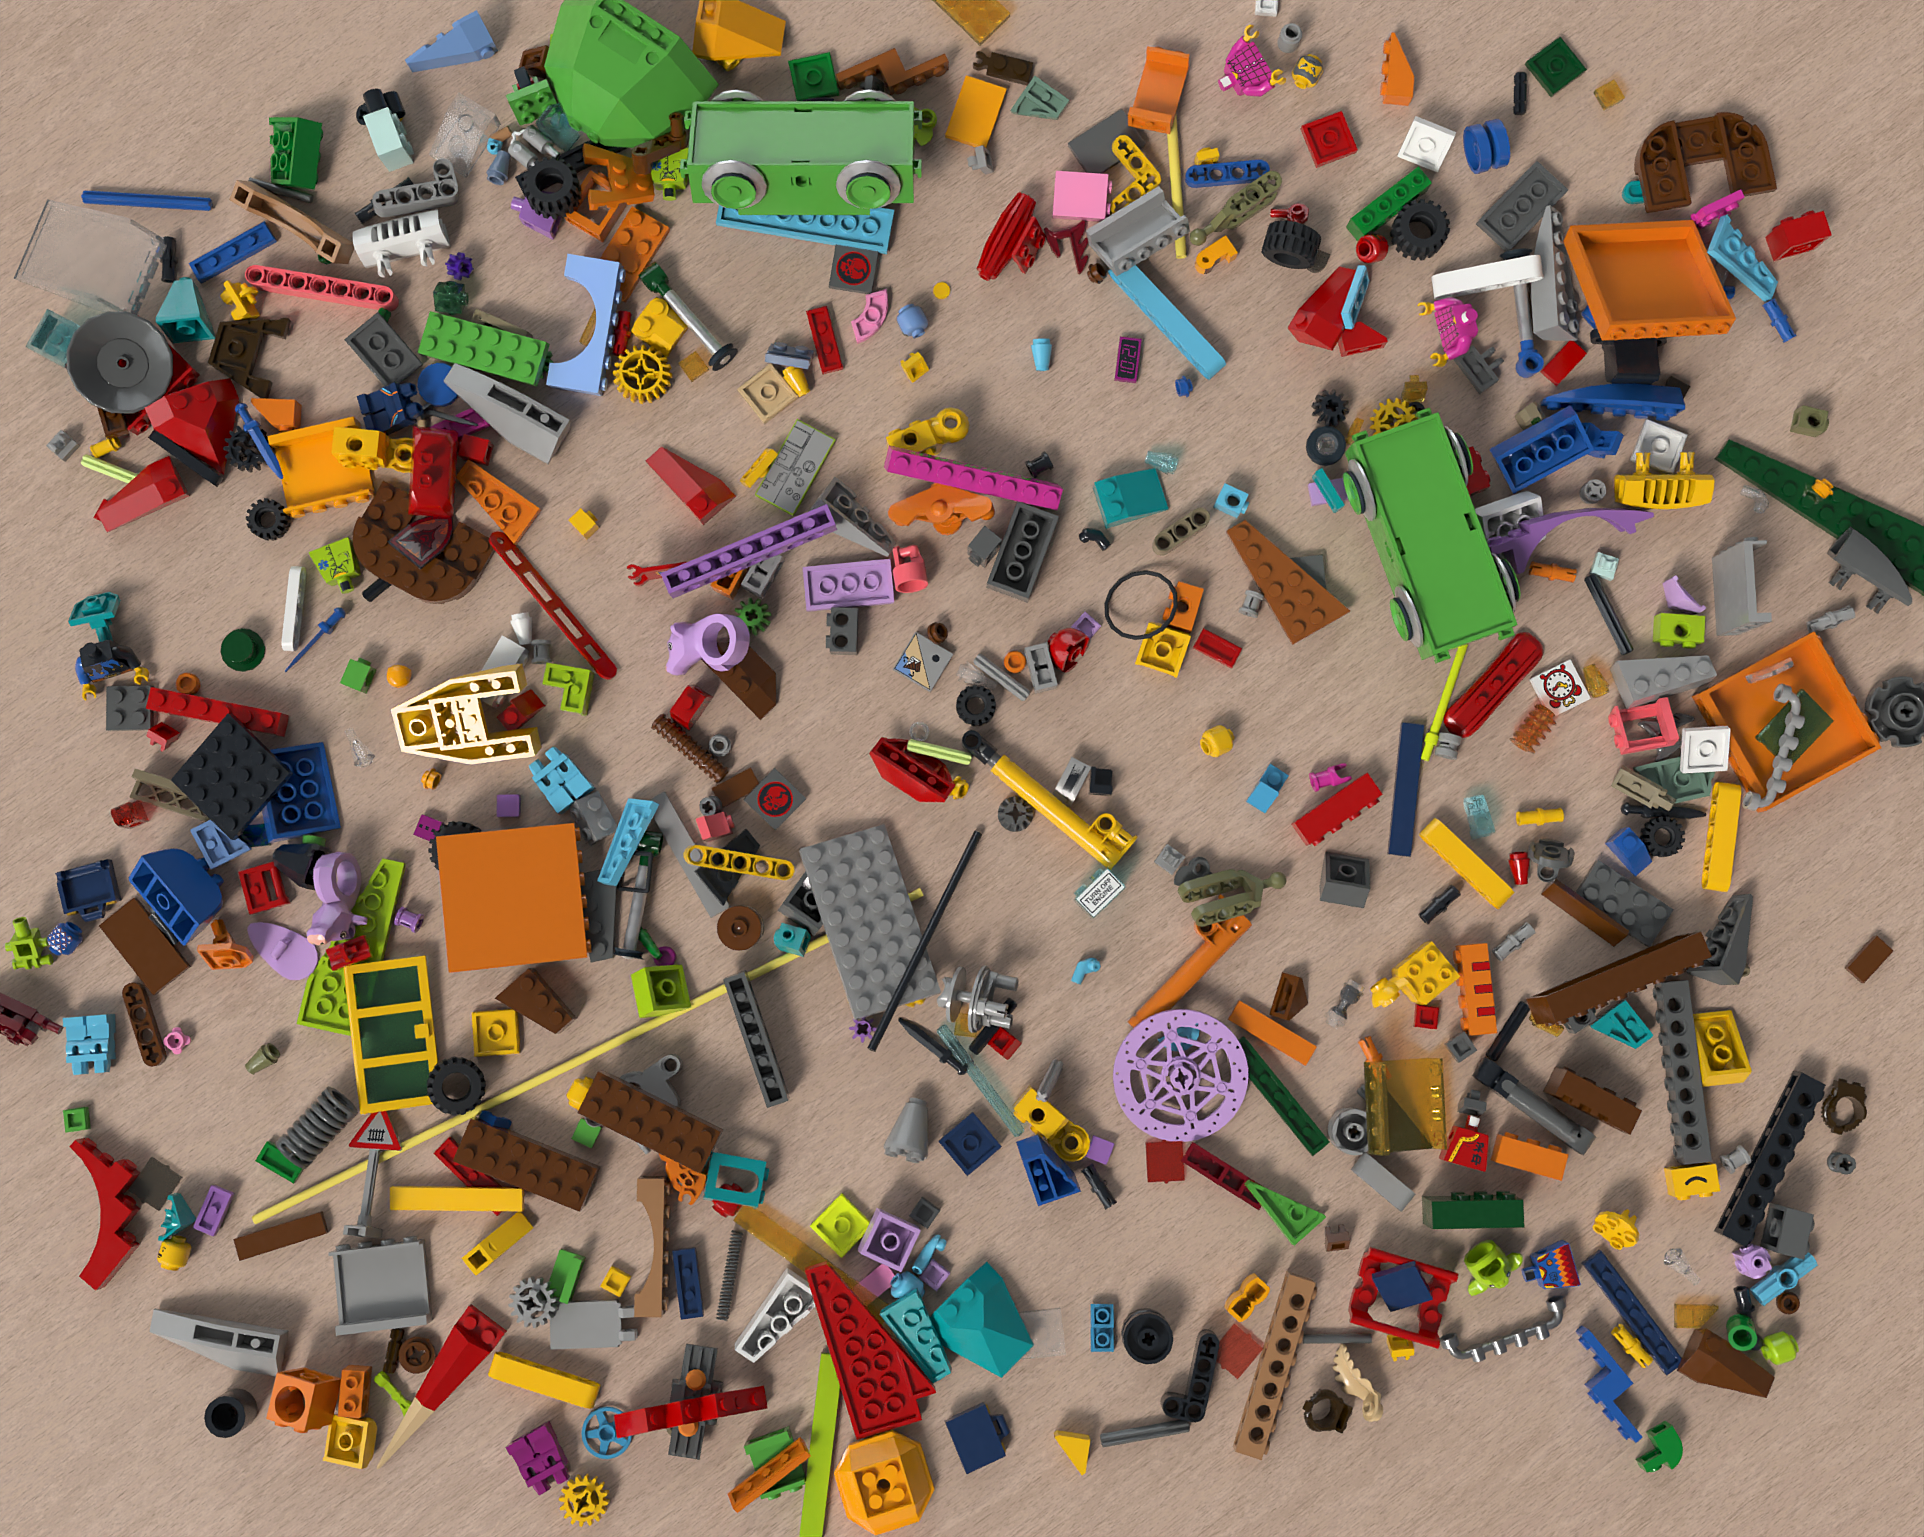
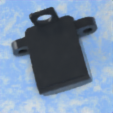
M1598 329L1590 332L1591 343L1601 344L1604 351L1606 382L1611 384L1651 385L1659 380L1660 366L1657 347L1666 344L1667 337L1602 341Z

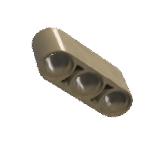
M1204 508L1194 509L1160 532L1153 541V551L1160 556L1167 555L1203 531L1210 521L1209 512ZM1194 516H1202L1205 523L1197 524L1194 521ZM1182 527L1186 530L1187 535L1178 536L1175 529ZM1164 539L1168 542L1169 547L1162 549L1158 546L1157 541Z

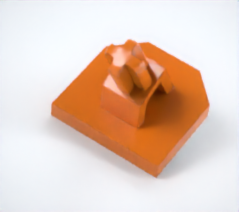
M222 919L213 920V923H211L215 936L213 944L197 946V952L212 970L246 968L253 963L254 956L247 947L235 943Z

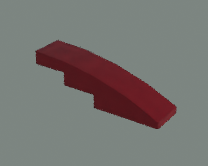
M1191 1143L1181 1159L1183 1163L1257 1210H1260V1203L1244 1184L1248 1180L1256 1184L1259 1183L1196 1143Z

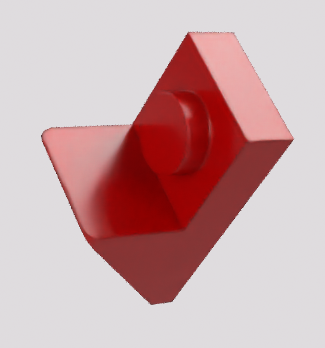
M530 689L510 700L512 704L500 713L497 719L508 731L521 728L546 705Z

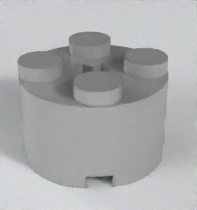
M1348 1107L1337 1110L1328 1124V1136L1330 1142L1337 1149L1349 1155H1361L1368 1151L1366 1112ZM1354 1128L1357 1132L1351 1135L1348 1133V1130Z

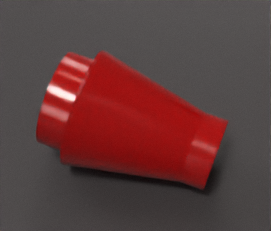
M1528 852L1509 853L1510 858L1508 862L1514 878V884H1528L1530 865Z

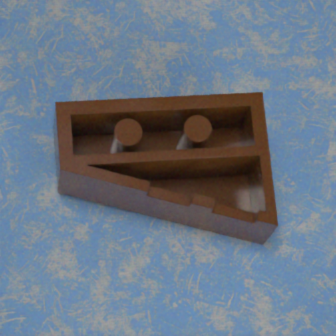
M528 968L495 997L496 1000L554 1034L563 1032L577 1019L534 968Z

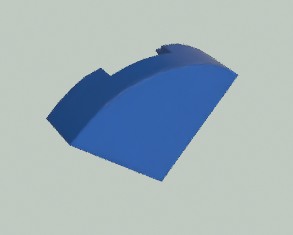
M485 1110L481 1112L479 1117L493 1126L509 1129L512 1123L506 1117H497L492 1112Z

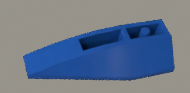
M1646 384L1589 386L1551 395L1540 402V406H1547L1548 410H1560L1561 408L1571 406L1575 412L1589 410L1591 414L1596 415L1610 412L1613 416L1617 417L1631 414L1634 415V418L1638 419L1652 416L1656 417V420L1668 421L1685 410V402L1680 388Z

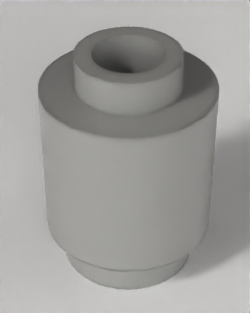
M1290 23L1281 29L1277 44L1282 52L1292 53L1298 48L1302 38L1300 27L1297 24Z

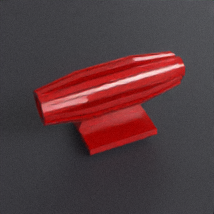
M1021 192L1017 193L1001 213L984 245L976 268L979 271L978 275L986 281L996 279L1012 258L1024 274H1026L1028 268L1033 266L1038 250L1045 243V234L1036 217L1032 216L1036 207V201L1029 195Z

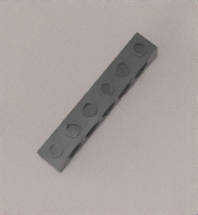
M747 970L725 977L723 981L766 1107L769 1108L789 1101L790 1096Z

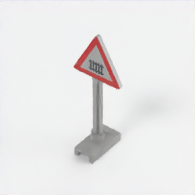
M388 1111L371 1113L349 1143L351 1148H364L370 1151L361 1213L358 1215L357 1224L344 1225L343 1235L382 1238L383 1229L371 1226V1210L379 1155L381 1150H402Z

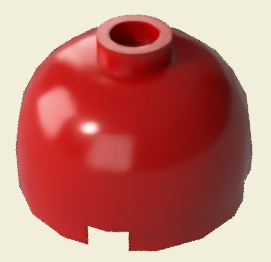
M1065 628L1058 633L1054 632L1048 639V650L1052 664L1064 673L1071 671L1078 663L1074 660L1079 654L1082 656L1085 654L1090 641L1089 637L1075 628Z

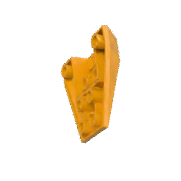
M699 0L692 52L697 58L712 61L781 56L786 21L739 0Z

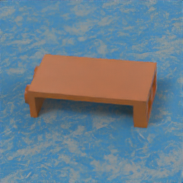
M1147 46L1144 70L1133 107H1130L1128 112V126L1165 134L1171 133L1189 69L1190 54H1185L1182 51L1165 50L1161 47Z

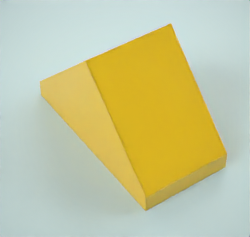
M1060 1430L1055 1431L1054 1438L1080 1474L1084 1475L1086 1473L1090 1446L1089 1435Z

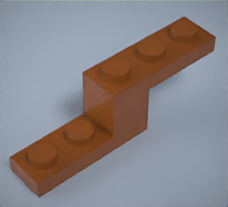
M893 48L837 73L836 80L840 90L845 88L851 89L858 82L865 80L866 76L873 75L876 77L880 73L890 96L893 94L899 95L911 86H920L929 78L944 75L949 70V61L944 53L905 71L896 49Z

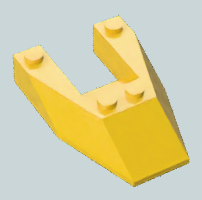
M523 663L500 666L451 678L392 708L391 711L401 751L466 764L535 756L542 748L537 727L488 733L480 700L481 697L521 692L527 686Z

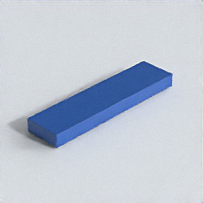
M264 221L193 260L189 265L198 281L202 284L273 245L277 240L268 224Z

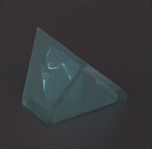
M559 103L549 105L535 122L539 131L565 152L570 150L580 137L578 132L569 125Z

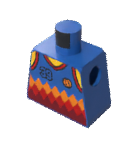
M1564 1240L1557 1241L1532 1253L1530 1258L1533 1266L1521 1269L1525 1282L1537 1279L1538 1285L1543 1289L1581 1285L1570 1245Z

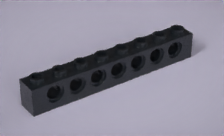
M1792 1072L1750 1157L1751 1163L1746 1165L1714 1232L1745 1247L1753 1241L1755 1237L1754 1231L1758 1223H1761L1765 1217L1764 1210L1767 1204L1774 1199V1190L1777 1184L1783 1180L1787 1164L1795 1156L1794 1149L1797 1143L1801 1142L1804 1138V1129L1807 1123L1813 1119L1817 1103L1824 1097L1825 1084L1803 1072ZM1803 1093L1805 1101L1803 1104H1800L1798 1099ZM1793 1113L1795 1121L1793 1124H1790L1789 1116ZM1784 1134L1785 1142L1780 1145L1779 1136ZM1771 1154H1774L1775 1162L1770 1165L1769 1157ZM1764 1174L1765 1182L1760 1185L1759 1177ZM1754 1194L1755 1202L1750 1205L1749 1197ZM1744 1214L1746 1220L1745 1223L1740 1226L1739 1218L1741 1215Z

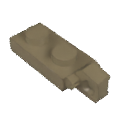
M475 309L471 321L477 324L533 338V335L528 331L479 309Z
M1624 765L1620 768L1611 784L1615 789L1649 808H1658L1660 806L1670 811L1676 802V799L1668 795V791L1662 786Z

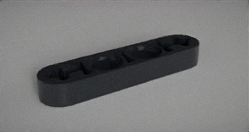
M153 430L148 438L216 487L224 479L163 434Z

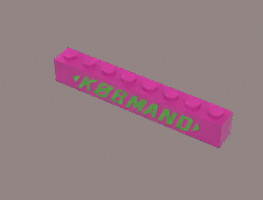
M890 445L884 463L885 470L890 473L1058 510L1063 488L1056 483Z

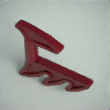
M1082 220L1075 227L1055 232L1045 227L1044 234L1046 240L1057 258H1060L1057 240L1069 238L1077 273L1080 275L1088 260L1087 255L1081 259L1087 246L1088 238L1086 237L1079 244L1084 232L1085 220Z

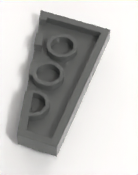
M602 869L584 873L585 886H580L581 895L586 894L587 908H583V917H588L589 930L585 931L586 940L590 939L592 953H589L591 963L614 958L617 886L606 885L597 881Z

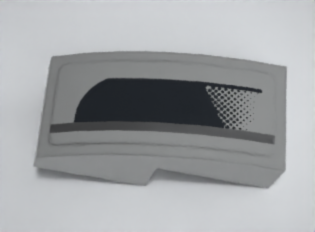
M1071 757L1053 795L1071 808L1091 766Z

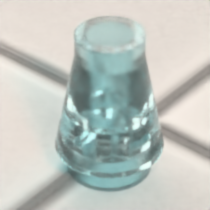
M1148 451L1145 458L1146 464L1153 466L1166 475L1175 473L1179 458L1175 457L1174 454Z

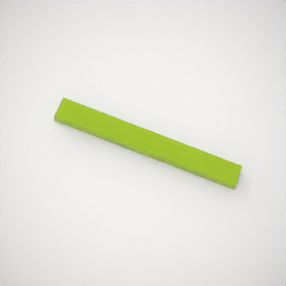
M821 1352L809 1450L811 1456L808 1458L799 1537L823 1536L840 1384L830 1353Z

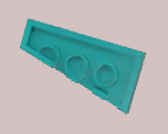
M918 1288L880 1311L879 1315L933 1384L951 1373V1364Z

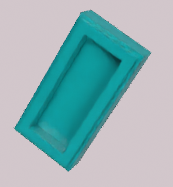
M1323 468L1317 470L1313 474L1312 479L1333 513H1337L1342 510L1345 504Z

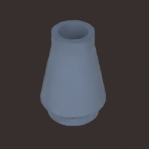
M501 150L498 151L497 156L486 172L488 181L495 185H503L508 180L509 160L511 157L509 153Z

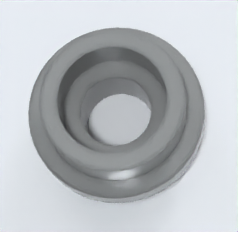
M715 735L709 741V750L715 756H725L731 749V742L725 735ZM718 742H723L724 748L718 750L716 748V744Z

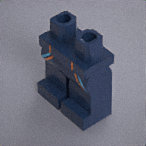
M394 382L370 394L358 395L357 400L361 413L365 415L363 420L366 430L381 431L388 436L417 423L416 418L424 412L420 403H411L410 397L418 393L416 385Z

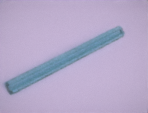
M946 1024L942 1025L937 1029L938 1035L952 1051L956 1059L962 1065L966 1064L968 1075L1015 1137L1020 1136L1024 1132L1022 1125Z

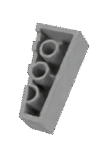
M1709 655L1616 661L1610 668L1626 709L1707 685L1717 676Z

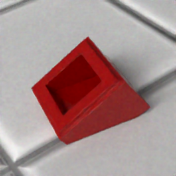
M1000 1027L987 1044L1005 1059L1009 1060L1022 1043L1003 1027Z

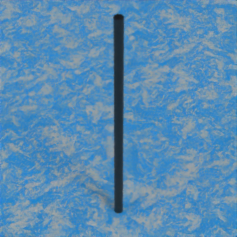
M978 831L973 832L867 1047L870 1051L876 1052L982 836Z

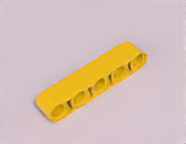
M1716 781L1713 786L1701 881L1703 889L1727 892L1730 888L1741 800V786L1738 784Z
M1433 818L1419 833V836L1496 909H1500L1514 894L1509 885L1438 819Z
M690 845L683 853L684 860L690 865L770 879L788 880L795 872L793 864L787 860L702 845ZM693 849H697L700 852V858L697 861H693L690 857ZM717 852L722 856V862L719 865H715L712 861L713 855ZM738 856L744 860V865L740 869H737L734 865V861ZM760 860L766 866L765 870L761 873L756 869V864ZM781 864L787 867V873L784 876H780L778 873V867Z
M495 1352L488 1372V1376L493 1379L588 1409L594 1408L601 1387L595 1381L504 1352Z

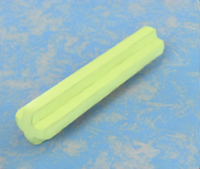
M87 454L81 460V464L84 467L129 483L138 475Z
M910 739L907 743V751L965 765H969L971 762L972 754L913 739Z

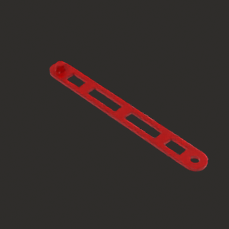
M493 532L489 537V543L596 673L604 679H613L617 674L615 664L509 537L503 532ZM497 539L502 540L503 543H502V544L499 543V542L497 541ZM512 550L522 563L515 565L506 552ZM530 572L552 599L546 602L523 574ZM560 608L582 636L576 638L554 611ZM591 645L601 658L595 661L584 647Z

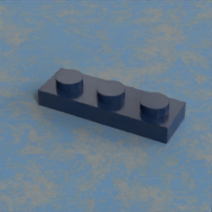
M696 1247L673 1250L680 1318L683 1320L703 1317L704 1308Z

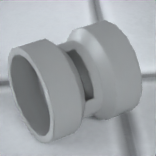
M1441 732L1438 738L1440 743L1436 747L1435 755L1456 760L1458 755L1456 749L1460 745L1462 738L1454 734Z

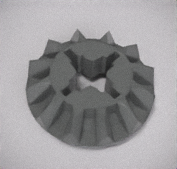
M1009 797L999 806L998 820L1009 831H1022L1030 825L1033 819L1031 805L1021 797ZM1015 804L1018 812L1025 813V815L1018 816L1017 824H1015L1013 816L1006 815V813L1013 811Z

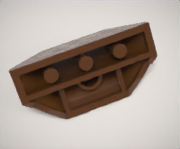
M717 642L718 651L722 656L728 650L730 642ZM750 646L743 660L728 671L714 670L701 659L760 721L776 706V672Z

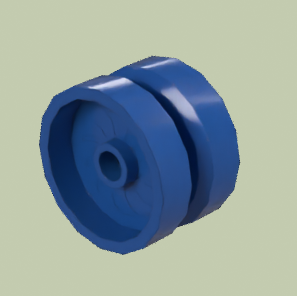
M1500 119L1485 121L1483 126L1481 124H1474L1465 128L1463 134L1464 152L1467 163L1474 174L1487 172L1490 167L1498 169L1509 164V138Z

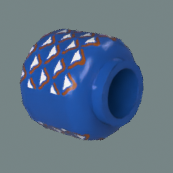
M72 922L57 924L47 937V942L50 945L49 950L58 956H61V954L71 955L83 941L82 930Z

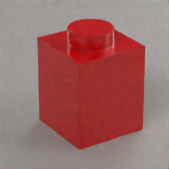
M463 434L462 440L458 441L457 452L463 460L467 461L469 459L474 463L488 466L494 445L490 440Z

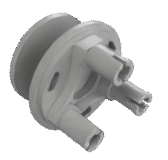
M959 966L953 978L944 977L942 979L945 987L943 993L937 998V1004L939 1007L946 1008L948 1022L954 1023L956 1021L962 1003L967 1002L970 1003L968 1029L971 1033H976L983 1025L988 1027L995 1025L1011 1029L1013 1015H1008L1007 1011H1005L1008 1009V1004L993 1002V996L997 987L1016 991L1019 983L1017 977L1001 975L997 972H992L988 966H982L977 974L972 992L965 991L966 969Z

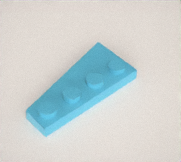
M1728 215L1720 217L1707 253L1764 302L1772 300L1778 281L1763 261L1758 262L1751 245H1745L1741 239L1742 233L1739 229L1734 230L1730 225L1732 221Z
M628 798L597 880L598 882L617 886L659 806L658 803Z

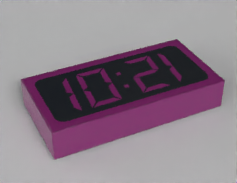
M1120 336L1114 381L1136 384L1142 339Z

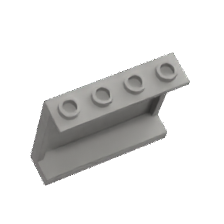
M1758 537L1744 538L1743 542H1737L1735 546L1727 547V550L1720 551V554L1712 558L1717 636L1741 635L1772 622L1771 613H1757L1753 551L1767 544V540L1758 541Z
M417 1236L404 1237L402 1242H395V1239L381 1240V1244L372 1245V1241L358 1243V1247L350 1248V1244L335 1246L336 1250L328 1253L329 1256H333L339 1315V1324L335 1326L336 1336L427 1325L433 1321L425 1239L417 1240Z

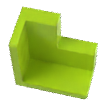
M546 662L542 684L564 689L560 710L587 716L595 673L588 669Z

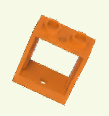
M590 170L580 185L582 197L579 200V206L594 183L610 191L609 178L600 172L596 174ZM618 203L615 207L610 208L600 225L577 213L576 211L579 206L573 207L574 212L572 214L566 213L567 217L564 218L567 222L603 243L626 208L627 203Z

